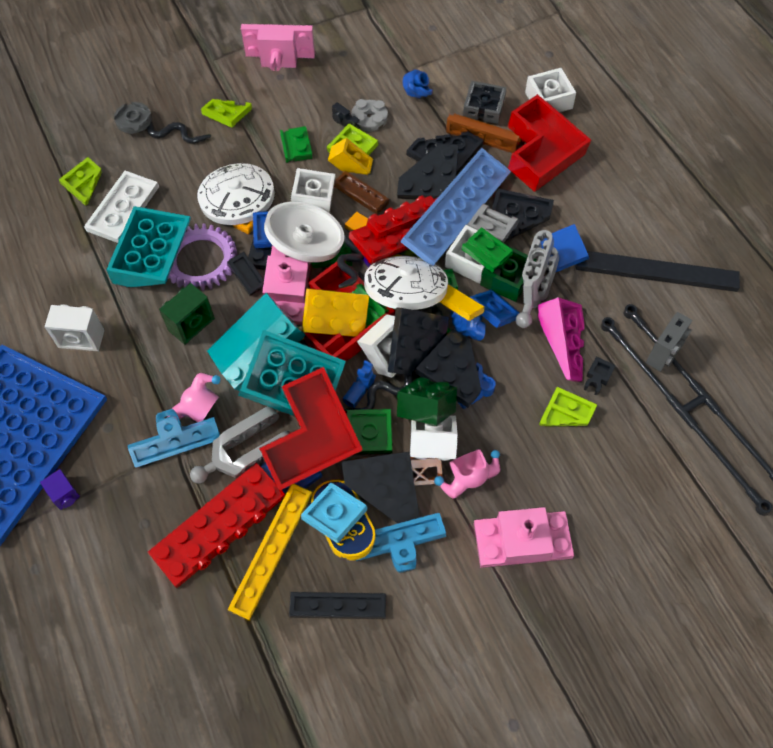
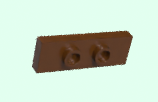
M344 171L334 182L335 188L377 215L389 204V198L347 171Z

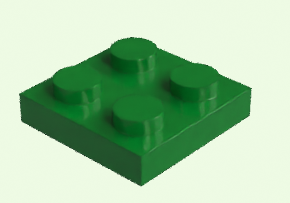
M391 409L347 410V417L363 449L356 454L392 453Z

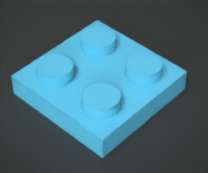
M330 483L301 514V518L338 544L367 511V505L333 483Z

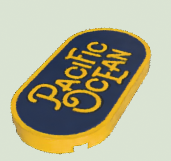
M330 480L320 484L314 490L311 497L312 503L330 483H333L360 501L357 494L347 487L342 480ZM366 512L338 544L325 535L333 553L340 558H347V560H358L368 555L373 549L372 546L376 540L375 529Z

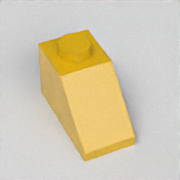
M345 138L331 147L328 161L340 171L368 175L370 174L373 159L348 138Z

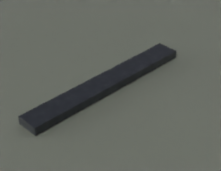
M587 251L589 255L588 260L576 264V270L734 292H738L740 288V271Z

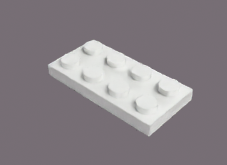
M124 171L85 224V230L118 243L133 207L145 208L159 188L158 182Z

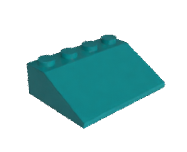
M134 206L106 269L112 284L127 287L166 284L191 217Z
M267 293L207 350L221 374L237 391L241 389L263 330L297 343L305 336L303 331Z
M263 330L238 396L294 416L281 387L324 367L336 391L346 361Z

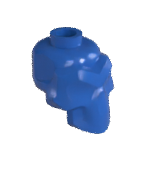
M412 70L404 75L402 83L408 96L421 98L433 93V89H430L428 86L429 77L426 72Z
M451 310L450 317H452V325L455 326L456 331L466 337L470 336L474 340L480 341L484 338L486 325L481 322L482 315L468 321Z

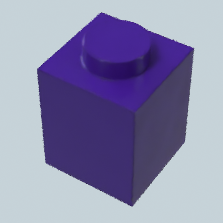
M60 469L40 482L52 502L60 510L73 505L75 500L80 498L69 479Z

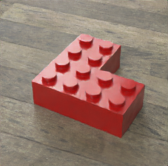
M537 94L511 113L508 128L526 144L512 153L508 169L536 192L582 158L588 150L591 139Z
M335 262L309 282V289L352 293L357 288L356 285H364V281L358 277L357 282L352 286L339 288V284L351 277L338 267L337 262ZM385 306L389 311L357 336L342 335L346 344L333 355L323 347L325 343L335 336L333 334L304 332L305 344L310 348L347 362L362 350L357 341L385 315L395 316V310Z
M324 367L281 387L300 428L259 448L279 491L363 450Z

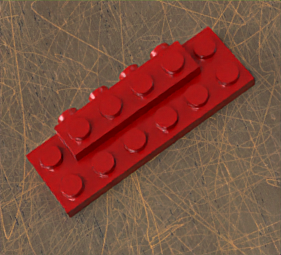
M420 196L413 203L406 201L397 209L388 208L384 214L379 216L372 214L368 218L366 226L350 231L349 238L371 265L379 260L406 251L409 248L400 241L436 199H433L432 196L426 198Z
M256 462L151 548L148 554L172 584L178 588L197 571L207 568L216 555L226 552L230 547L229 544L235 539L242 538L248 532V528L254 523H260L266 517V513L284 499L285 494L282 490L279 491L276 483Z

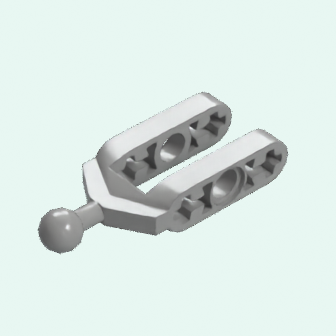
M541 230L536 233L523 270L525 305L523 311L516 317V324L521 328H527L531 325L532 317L530 313L532 308L538 307L541 301L547 298L559 263L558 251L553 247L554 239L552 233L547 230ZM539 256L538 261L534 262V258ZM545 271H549V273L546 276H544Z
M267 406L227 429L217 439L213 440L212 462L204 467H194L190 472V478L195 483H203L207 479L208 474L216 469L229 476L238 478L256 462L259 466L266 463L259 449L260 447L291 432L284 431L232 463L225 452L226 450L237 446L278 420L279 415L276 410Z

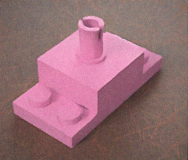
M241 25L246 57H260L261 67H270L273 71L277 67L276 70L279 71L281 67L296 68L297 58H315L312 26Z
M272 246L271 256H268L262 293L263 295L267 293L296 325H302L311 262L291 258Z
M545 507L499 512L497 518L474 520L480 568L573 559L574 557L565 511L546 513Z

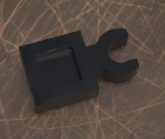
M338 102L332 105L333 119L336 123L344 127L351 124L360 129V126L357 125L360 122L359 118L351 116L350 110Z
M596 356L586 377L590 379L586 381L584 390L586 391L589 386H594L596 388L594 395L597 396L602 388V384L606 386L616 365Z

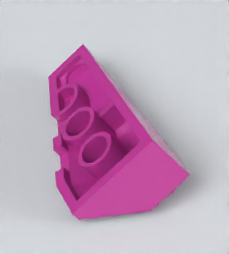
M559 297L539 304L538 318L540 325L566 379L582 382L583 358L580 355V348L584 347V341L580 339L581 331L584 330L582 305Z

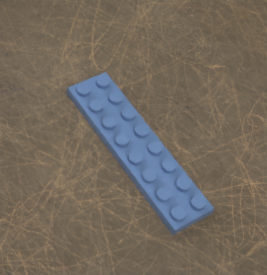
M481 148L400 242L425 262L435 265L458 237L464 226L468 225L482 204L487 202L511 171Z

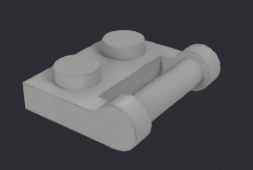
M482 204L467 226L476 230L482 227L504 243L510 233L517 227L519 219L508 217L490 209L488 205Z

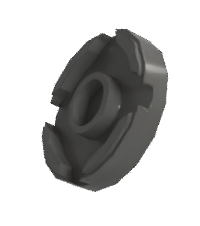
M131 102L132 104L129 105L126 103L116 110L114 119L119 130L129 134L138 133L150 125L152 115L149 108L143 103Z

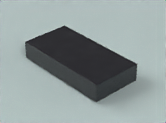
M245 252L227 261V265L249 296L263 288L264 279Z

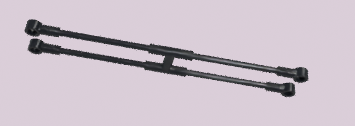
M628 304L624 309V316L632 319L656 343L658 338L639 316L637 307L633 304ZM610 317L604 318L601 323V329L609 332L617 342H620L666 396V400L691 429H694L746 490L745 493L756 505L757 513L762 516L767 515L773 508L771 502L763 500L755 489L745 482L698 427V423L689 412L705 403L739 439L773 481V470L721 412V408L696 380H693L675 358L672 364L690 383L689 386L698 395V397L685 405H682L673 394L668 392L626 343L622 334L614 326L615 321ZM761 505H764L767 510H763Z

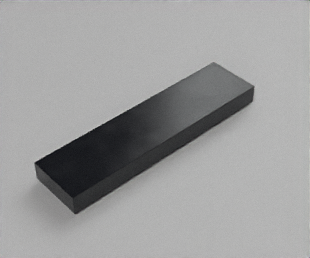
M291 592L289 617L386 619V593Z

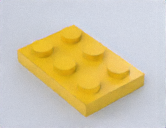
M307 288L302 331L357 336L365 329L369 295Z

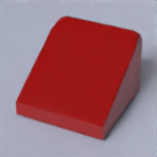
M339 333L325 343L323 347L333 355L346 343Z

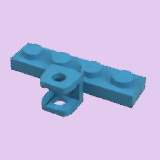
M169 409L156 415V426L159 435L129 444L128 451L136 468L212 443L213 440L220 436L214 417L182 427L177 412L174 409Z
M440 513L376 529V540L372 546L373 549L368 555L356 561L390 552L394 568L397 572L401 573L415 569L417 562L414 545L446 537Z

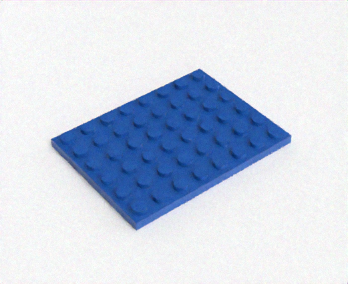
M4 345L0 346V546L43 489L40 482L56 471L107 401L105 395Z

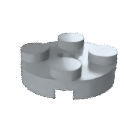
M359 99L352 109L351 116L359 118L360 122L357 125L360 126L361 131L374 132L378 130V127L386 125L388 112L384 102L381 100Z

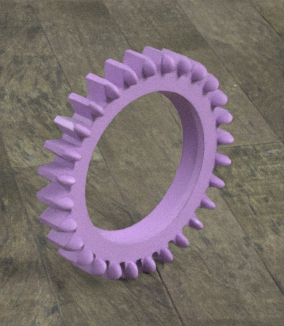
M204 223L201 229H199L197 224H195L194 230L188 226L168 279L170 278L173 284L177 283L179 288L183 285L186 287L190 283L196 288L200 286L202 291H204L205 285L210 289H213L212 283L219 286V279L226 281V275H232L227 261L238 255L232 237L227 235L226 231L222 232L220 227H217L215 230L212 224L209 229L206 228ZM208 240L216 243L222 249L224 259L221 265L207 275H186L179 271L177 267V256L180 250L193 241Z

